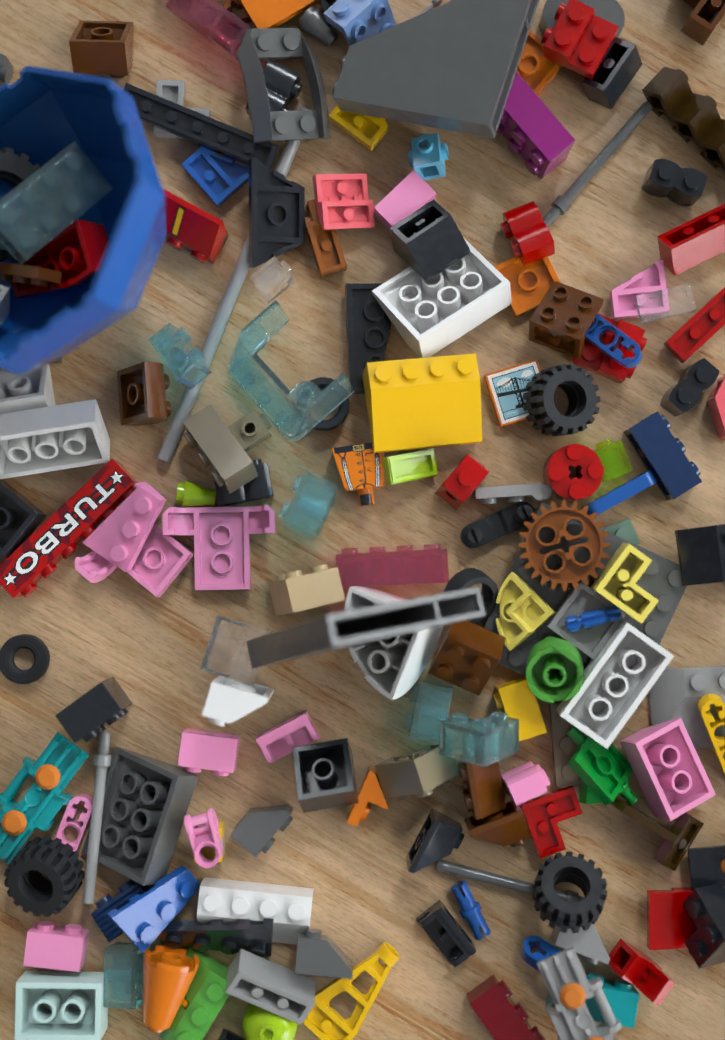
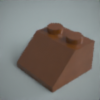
M80 20L69 40L73 72L90 76L109 75L112 78H122L125 75H129L133 65V22Z

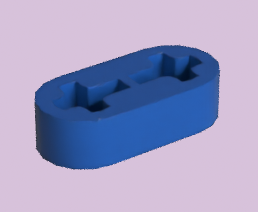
M529 936L523 942L521 957L528 965L540 972L537 962L561 951L538 936ZM534 948L539 950L538 952L536 951L534 954L530 952V950H533Z

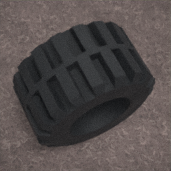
M563 364L541 370L540 373L532 377L533 381L527 383L525 388L529 391L523 393V399L527 402V404L523 405L524 411L528 410L529 415L526 416L528 422L534 421L533 428L536 430L542 429V434L552 436L575 434L578 431L587 429V425L592 424L595 420L592 415L599 412V408L596 407V403L600 402V396H596V391L599 388L597 385L592 384L594 378L591 375H585V369L582 367L576 369V365ZM558 386L568 396L569 405L565 415H562L554 404V392Z
M44 836L43 839L40 837L34 838L8 864L4 874L7 877L4 880L5 887L9 888L7 891L9 897L14 898L13 903L16 906L20 905L23 907L22 910L28 913L30 911L33 913V916L38 917L41 914L44 917H50L52 913L56 915L67 906L81 887L85 872L81 870L84 867L83 861L78 860L80 855L77 851L73 852L70 849L72 847L70 844L66 843L65 845L61 843L62 839L55 838V840H52L51 836ZM40 872L45 874L50 879V881L44 878L40 874Z
M560 852L554 855V859L551 857L547 858L544 866L541 865L538 869L533 887L532 898L535 900V910L541 911L539 917L543 922L548 919L550 921L549 927L553 929L555 926L561 927L560 932L566 933L567 929H571L572 933H579L580 927L584 931L589 929L591 923L595 924L599 915H601L608 890H605L607 882L606 878H601L602 870L600 867L595 869V862L591 859L587 862L584 860L585 855L580 853L578 857H575L573 852H566V856H562ZM562 882L573 883L582 890L585 899L577 903L564 901L556 894L554 886Z

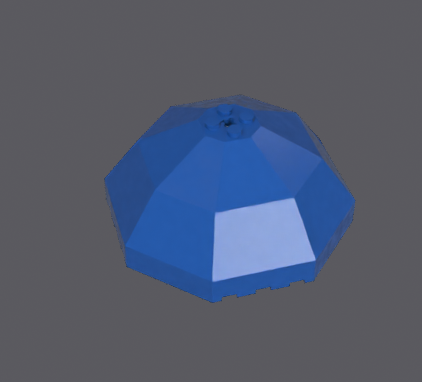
M26 66L19 72L21 77L10 86L4 83L0 87V150L7 147L14 149V154L18 156L24 153L30 157L28 161L35 166L38 163L43 168L41 174L44 178L49 177L53 184L50 189L52 193H56L57 202L54 204V209L58 210L57 218L52 224L54 228L43 244L29 255L14 261L5 260L4 263H22L77 219L104 225L109 241L108 249L98 271L79 285L16 298L11 282L0 280V285L10 288V313L0 327V369L17 375L24 374L68 354L138 307L166 238L165 195L134 100L109 78ZM0 180V232H8L22 224L26 216V205L23 197L15 187Z

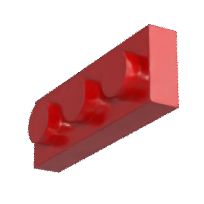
M725 287L664 343L681 363L690 358L725 325Z

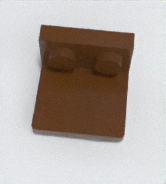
M554 281L529 320V340L579 360L584 352L585 334L603 306L604 299Z

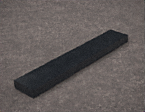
M128 83L125 84L123 90L133 98L140 121L246 165H249L250 158H256L260 160L259 163L269 169L272 168L279 151L278 145L271 142L253 143L252 137L254 135Z

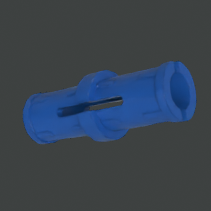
M462 880L458 882L463 891L462 894L456 884L450 890L453 892L461 908L460 914L462 918H466L474 938L480 940L483 936L479 926L485 936H488L491 930L480 911L482 909L480 903L475 901L467 881Z

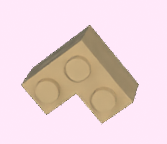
M327 564L312 567V573L302 575L301 570L276 576L277 582L269 583L276 616L344 601L345 596L338 567L328 569Z

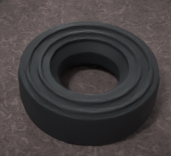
M21 634L7 640L0 649V671L11 682L17 684L35 682L46 673L49 667V650L46 644L34 635ZM19 649H29L34 655V664L28 670H22L15 665L14 656Z

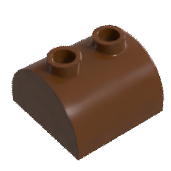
M144 361L117 371L121 425L134 426L166 422L167 417L171 414L172 407L171 403L166 400L165 390L169 387L170 379L168 374L164 373L163 364Z

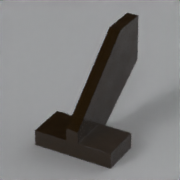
M618 796L610 803L621 812L665 838L653 859L674 871L704 824L685 812L677 818L673 827L669 829L639 809L629 805Z

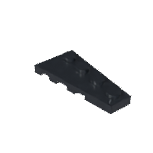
M346 283L349 394H365L362 373L367 362H379L385 359L384 355L389 340L391 320L372 294V290L383 283Z
M239 919L236 925H227L223 920H211L206 925H201L197 920L171 921L160 933V943L171 949L187 947L200 952L208 950L221 951L228 955L236 954L240 949H243L260 957L271 956L274 919H264L263 924H251L250 919Z

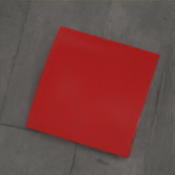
M672 887V890H647V947L649 950L687 948L685 942L696 931L697 927L688 915L683 902L694 889Z

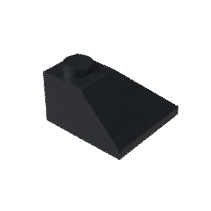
M431 808L406 856L408 871L414 874L449 856L453 848L458 849L464 838L461 823Z

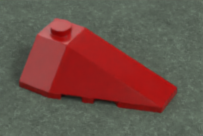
M77 219L20 263V265L62 272L60 284L48 282V287L32 285L30 283L28 285L11 282L15 297L22 298L76 286L96 273L109 246L104 225Z

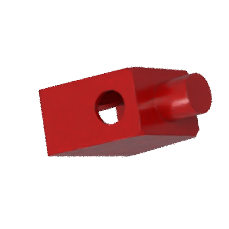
M468 453L435 493L457 510L487 476L489 470Z

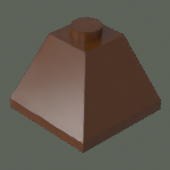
M513 800L506 802L505 809L482 819L476 820L474 815L464 819L471 837L501 846L510 845V847H516L526 841L525 838L531 836L523 811L519 805H515Z

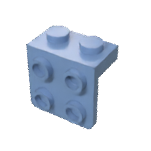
M337 0L323 13L326 21L344 34L348 46L396 25L388 0Z

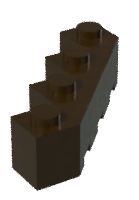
M663 67L642 90L647 102L653 107L652 111L659 118L664 114L674 123L672 130L687 143L690 140L695 142L703 150L700 155L715 169L721 166L725 170V120L721 119L716 101L708 95L703 96L693 93L688 83V76L682 70Z

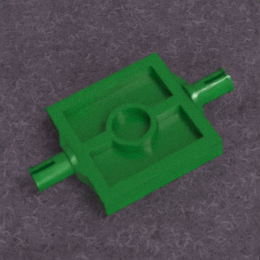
M575 726L569 728L566 734L577 746L568 765L605 806L612 803L619 793L629 805L634 804L639 797L628 787L629 776L633 771L630 763L612 743L606 749L588 735L584 737Z

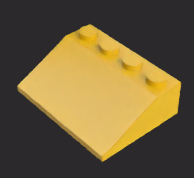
M476 353L367 362L362 376L374 453L482 442L481 388Z

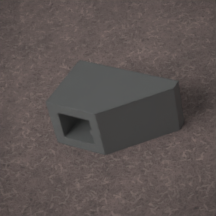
M286 804L250 808L234 827L230 836L255 857L261 851L266 853L275 842L273 836L278 829L283 832L293 820L290 816L293 807Z

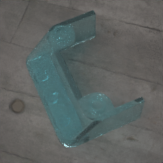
M275 300L242 329L229 360L227 371L230 377L286 439L296 441L304 437L355 391L344 373L323 391L309 381L301 382L289 390L257 355L265 347L268 339L289 322L282 307Z

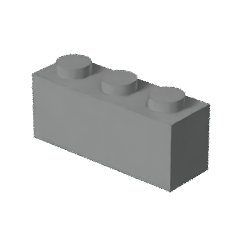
M240 949L228 968L225 993L301 1025L315 1005V980L301 974H295L292 970Z

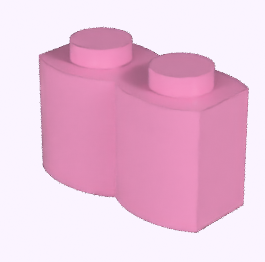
M532 761L501 774L509 795L516 806L548 792L546 786L550 785L544 769H541L539 764L534 765Z

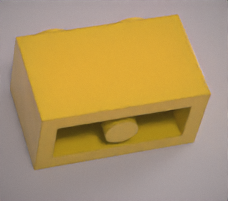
M526 677L495 686L497 693L493 694L497 710H503L505 720H502L501 724L506 737L511 736L514 742L547 733L536 696L530 691Z

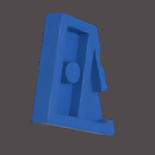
M200 147L181 164L184 170L218 208L249 182V167L234 162V159L225 155H217L214 151L205 147Z

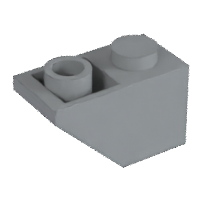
M593 923L585 931L580 927L579 933H572L571 929H567L566 933L560 932L561 927L555 926L551 938L559 951L573 947L575 952L583 955V958L588 962L599 964V961L609 964L610 957Z

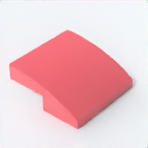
M367 173L316 174L312 176L315 203L322 230L375 228L373 200H369Z

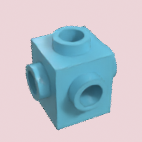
M424 134L411 138L412 150H408V159L410 166L414 168L415 172L424 181L445 177V160H449L447 144L441 142L439 134Z

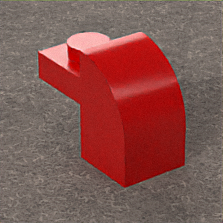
M621 938L609 954L610 961L608 965L622 979L635 985L652 1003L660 1006L675 984L662 971V968L647 955Z

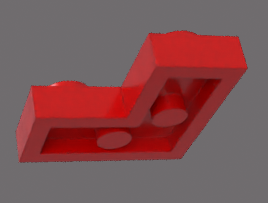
M568 786L520 804L539 858L566 850L557 823L583 814L574 787Z

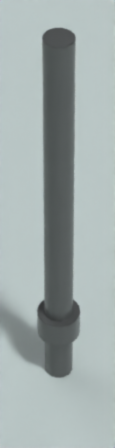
M645 101L568 190L551 204L552 208L543 217V221L548 228L559 215L565 214L571 207V201L653 109L649 102Z
M445 860L436 862L435 870L530 895L533 893V883ZM554 889L556 894L567 902L577 903L585 899V897L579 896V893L566 890V892Z

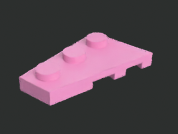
M145 485L139 486L83 544L124 572L131 571L166 499Z

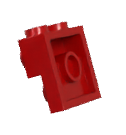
M569 0L566 5L561 3L554 17V20L557 21L554 28L548 27L542 37L541 44L544 45L543 57L592 79L618 33L619 26L594 15V8L577 0Z
M599 314L639 345L641 352L643 351L647 342V338L643 337L644 329L621 319L615 321ZM612 332L603 333L600 337V343L604 345L611 344L615 339V334ZM586 339L584 340V352L579 360L572 357L570 363L619 384L625 378L630 379L636 368L620 366ZM621 344L619 345L618 349L622 351L624 360L627 357L631 359L634 357L633 349L629 352L622 348Z

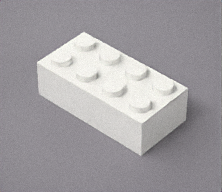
M96 399L0 414V479L101 464L110 461V437Z
M622 620L596 658L592 659L583 671V685L580 691L570 700H562L556 711L561 717L608 749L674 655Z

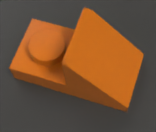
M370 766L358 791L359 803L352 804L347 815V823L355 827L358 826L360 820H366L371 808L367 804L368 801L389 810V805L384 797L376 771Z

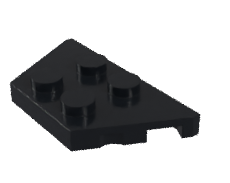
M256 158L249 159V268H255L289 250L305 244V188L294 181L287 180L278 171H272L259 163L260 160Z

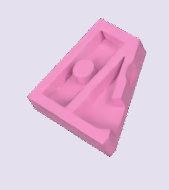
M663 260L657 261L609 293L613 320L663 315L669 312Z

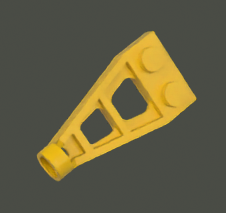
M383 942L373 954L353 967L352 979L336 978L316 991L315 1005L303 1021V1024L321 1040H352L358 1033L392 966L400 959L398 952L390 944ZM379 958H381L386 964L380 963ZM367 971L375 981L368 992L362 994L351 983L362 972ZM341 992H348L357 1001V1005L349 1018H343L329 1005L330 1000Z

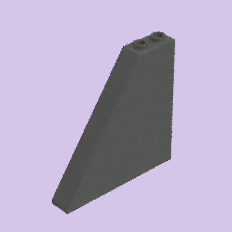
M452 0L350 45L347 55L342 59L341 73L338 82L333 86L332 98L341 111L495 139L539 0Z
M473 587L326 615L248 640L246 643L251 667L254 669L486 616L480 587Z

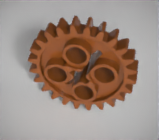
M563 500L561 507L558 508L554 501H551V510L548 511L541 505L540 516L533 512L531 513V517L534 520L533 524L524 522L525 527L529 531L520 532L519 534L522 538L526 539V542L518 544L519 548L526 549V552L520 555V559L529 560L524 569H534L531 575L532 579L539 575L542 576L540 584L542 586L548 580L551 581V590L555 589L557 583L561 584L563 591H566L567 585L570 583L575 590H578V581L580 580L586 586L589 585L587 576L590 575L597 579L598 575L595 572V568L604 570L605 566L600 560L609 559L610 557L603 552V549L611 547L610 543L603 542V538H606L609 532L600 531L605 522L596 523L594 521L597 517V512L590 516L587 515V505L581 511L578 510L577 501H574L571 508L567 507L566 500ZM571 521H577L582 526V532L577 536L570 535L566 530V525ZM544 528L551 529L555 534L554 540L550 543H543L538 537L539 532ZM584 537L589 538V541L586 543L570 546L568 553H564L562 549L545 554L539 552L540 549L559 545L561 538H565L566 542ZM578 548H585L590 554L589 561L586 563L577 562L574 558V551ZM551 555H557L562 560V567L557 571L550 570L546 565V560Z

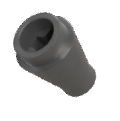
M313 6L309 7L298 21V24L302 27L301 31L318 40L327 48L331 47L339 36L326 21L320 9L316 10Z

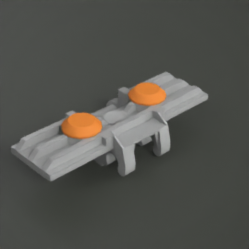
M568 948L537 962V966L555 1007H552L551 1004H547L544 1008L556 1028L558 1040H614L612 1034L622 1028L620 1020L615 1018L602 989V979L600 977L587 979L574 948ZM594 997L604 1023L594 1024L585 1003L586 999Z

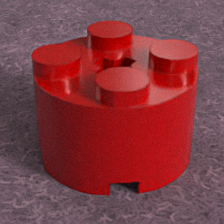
M579 444L567 445L555 451L548 457L543 468L544 483L548 484L552 489V496L566 501H577L591 496L599 488L604 474V467L598 455L590 448ZM575 468L577 470L575 473L577 477L570 479L568 477L570 474L568 469Z

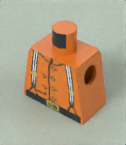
M372 442L332 448L345 492L357 491L359 507L374 505L373 489L384 487V465L382 458L385 457V452L374 453Z

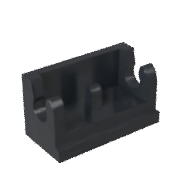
M438 900L416 918L419 925L422 926L453 967L460 965L468 957L476 953L473 941L441 900Z

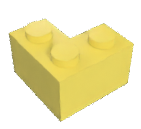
M622 542L606 564L605 569L601 571L598 578L590 586L592 590L641 624L659 601L636 584L652 560L628 543Z

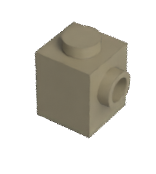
M253 410L228 426V429L245 452L271 437L268 429L272 426L264 413L258 416L256 411Z

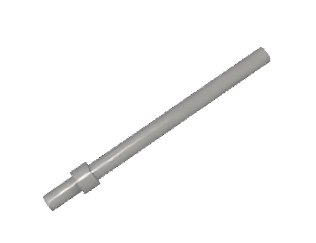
M101 732L99 734L98 753L94 755L96 773L83 904L94 903L107 767H110L111 755H109L110 732Z

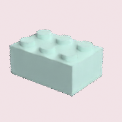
M25 971L16 982L15 1040H101L108 1028L109 972Z

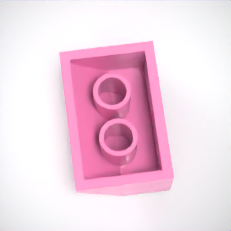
M681 718L643 728L620 741L654 817L672 821L716 795Z

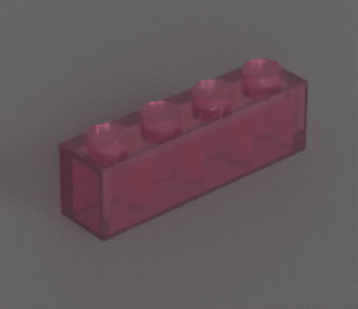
M440 544L424 545V550L413 551V545L396 546L397 551L386 552L385 547H369V553H358V548L341 549L342 554H336V567H338L342 588L350 586L446 583L449 581L447 549H441Z

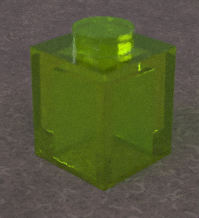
M610 438L595 444L597 450L594 452L598 455L604 467L602 483L634 471L621 440L613 443Z

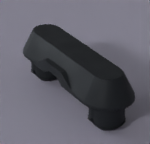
M519 502L465 526L461 531V541L468 548H478L525 527L524 522L532 523L531 513H535V509L528 502Z

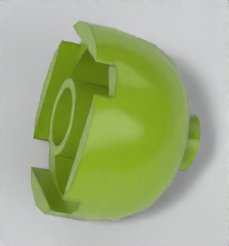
M251 1003L247 1005L242 1021L246 1040H293L298 1027V1023Z

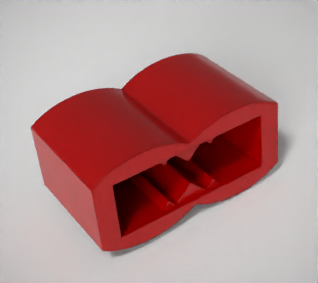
M534 201L503 213V222L500 223L501 231L505 239L510 238L512 242L510 248L515 259H520L525 266L555 254L553 237Z

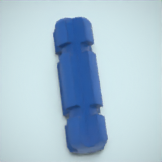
M613 605L605 607V610L597 609L581 613L578 617L575 615L566 617L564 619L565 627L568 632L579 631L580 628L587 629L606 624V621L610 623L619 621L621 613L619 608Z

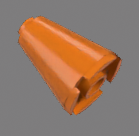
M156 945L155 951H150V947L144 951L143 1023L152 1032L161 1033L164 1029L171 1027L199 968L200 959L195 954H193V958L186 956L187 950L171 949L165 945Z

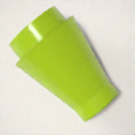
M186 480L185 483L178 482L175 504H180L182 507H214L216 490H210Z

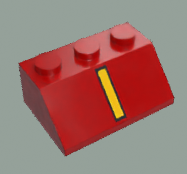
M163 189L165 195L166 243L179 251L181 248L190 251V256L201 263H205L207 260L214 264L229 236L223 221Z

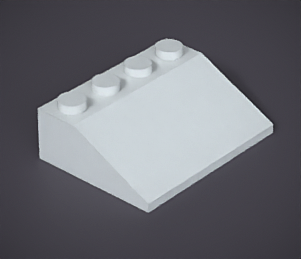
M466 239L465 241L470 248V253L426 282L415 270L408 267L372 290V294L406 344L419 358L431 357L512 304L510 282Z

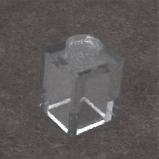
M275 256L249 276L251 283L268 304L294 284L291 276L294 272L285 260L279 262Z

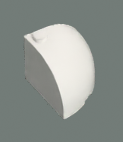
M350 586L344 612L405 601L407 599L373 588ZM444 626L349 647V651L354 662L358 663L366 675L365 679L381 694L394 700L407 693L418 680L435 650Z

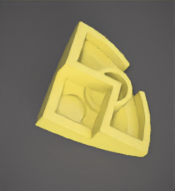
M511 572L499 590L496 603L500 604V618L496 619V625L499 634L506 638L505 646L509 651H512L555 614V611L517 574Z

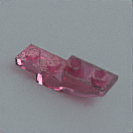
M169 0L166 4V7L209 41L213 39L233 56L237 54L245 31L250 29V26L213 0Z

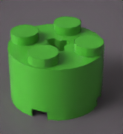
M549 636L531 648L526 659V680L530 691L537 698L545 702L555 703V701L570 700L580 691L584 677L583 663L578 649L573 644L564 639Z

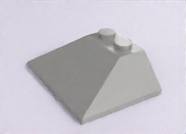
M667 666L649 690L650 726L681 718L694 748H713L698 710V702L705 694L713 693L720 696L725 704V666L685 668ZM715 704L709 705V711L713 717H719L715 711ZM725 726L717 727L714 735L719 737L725 735Z

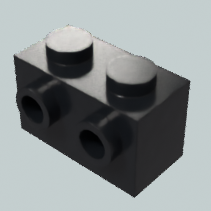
M617 37L614 38L593 78L585 77L582 81L590 101L609 109L613 108L642 66V61L635 44Z

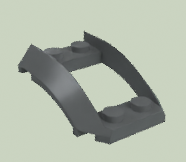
M252 28L246 30L235 57L240 64L245 83L250 120H252L253 143L330 139L328 106L321 71L313 50L298 28ZM302 59L310 85L313 110L270 112L268 92L260 60Z

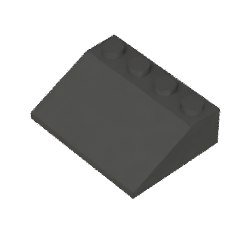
M116 747L106 776L98 862L143 886L152 885L166 876L198 775L185 771V769ZM89 831L81 852L86 856L88 850Z

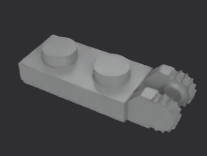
M539 483L479 487L472 493L473 500L480 499V505L496 504L497 498H507L508 503L524 502V496H528L532 501H542L551 497L552 489L548 484Z

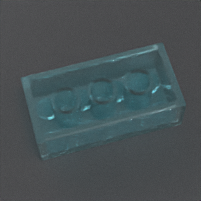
M75 141L0 200V241L20 264L29 259L113 189Z

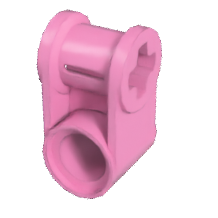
M210 808L206 813L192 817L191 815H185V828L191 842L196 863L204 868L213 867L220 860L224 852L214 809ZM203 847H213L216 857L212 859L206 858L202 852Z

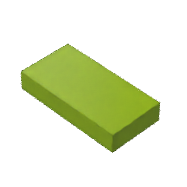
M434 449L382 458L387 485L438 476Z

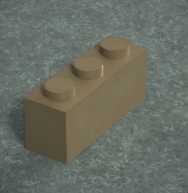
M211 405L183 421L187 431L183 434L191 448H198L200 452L197 455L205 468L209 465L213 469L211 475L219 487L224 485L228 492L232 493L258 477L253 461Z

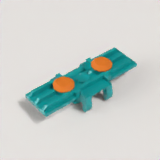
M59 732L56 733L36 761L30 757H25L22 762L24 764L5 791L0 793V804L2 805L0 808V859L6 864L12 861L36 828L42 831L49 830L55 822L53 820L54 816L62 806L68 805L69 801L73 798L71 794H64L62 792L88 758L89 754ZM31 774L35 777L36 781L20 803L12 798Z

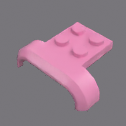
M147 482L135 483L134 485L136 489L139 486L145 485L146 487L150 488L151 490H153L154 492H156L164 498L162 494H160ZM155 523L131 571H127V573L154 596L160 598L194 554L172 536L163 535V529ZM93 550L84 557L75 558V570L92 583L102 581L117 568L116 565Z
M268 505L198 508L169 507L162 514L163 535H194L195 590L251 589L250 534L275 533V511Z

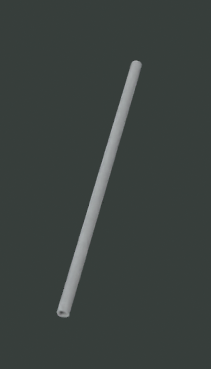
M300 107L299 110H309V109L304 108V107ZM301 140L286 141L275 168L285 178L288 175ZM249 234L157 457L165 462H171L185 428L183 421L189 418L248 273Z

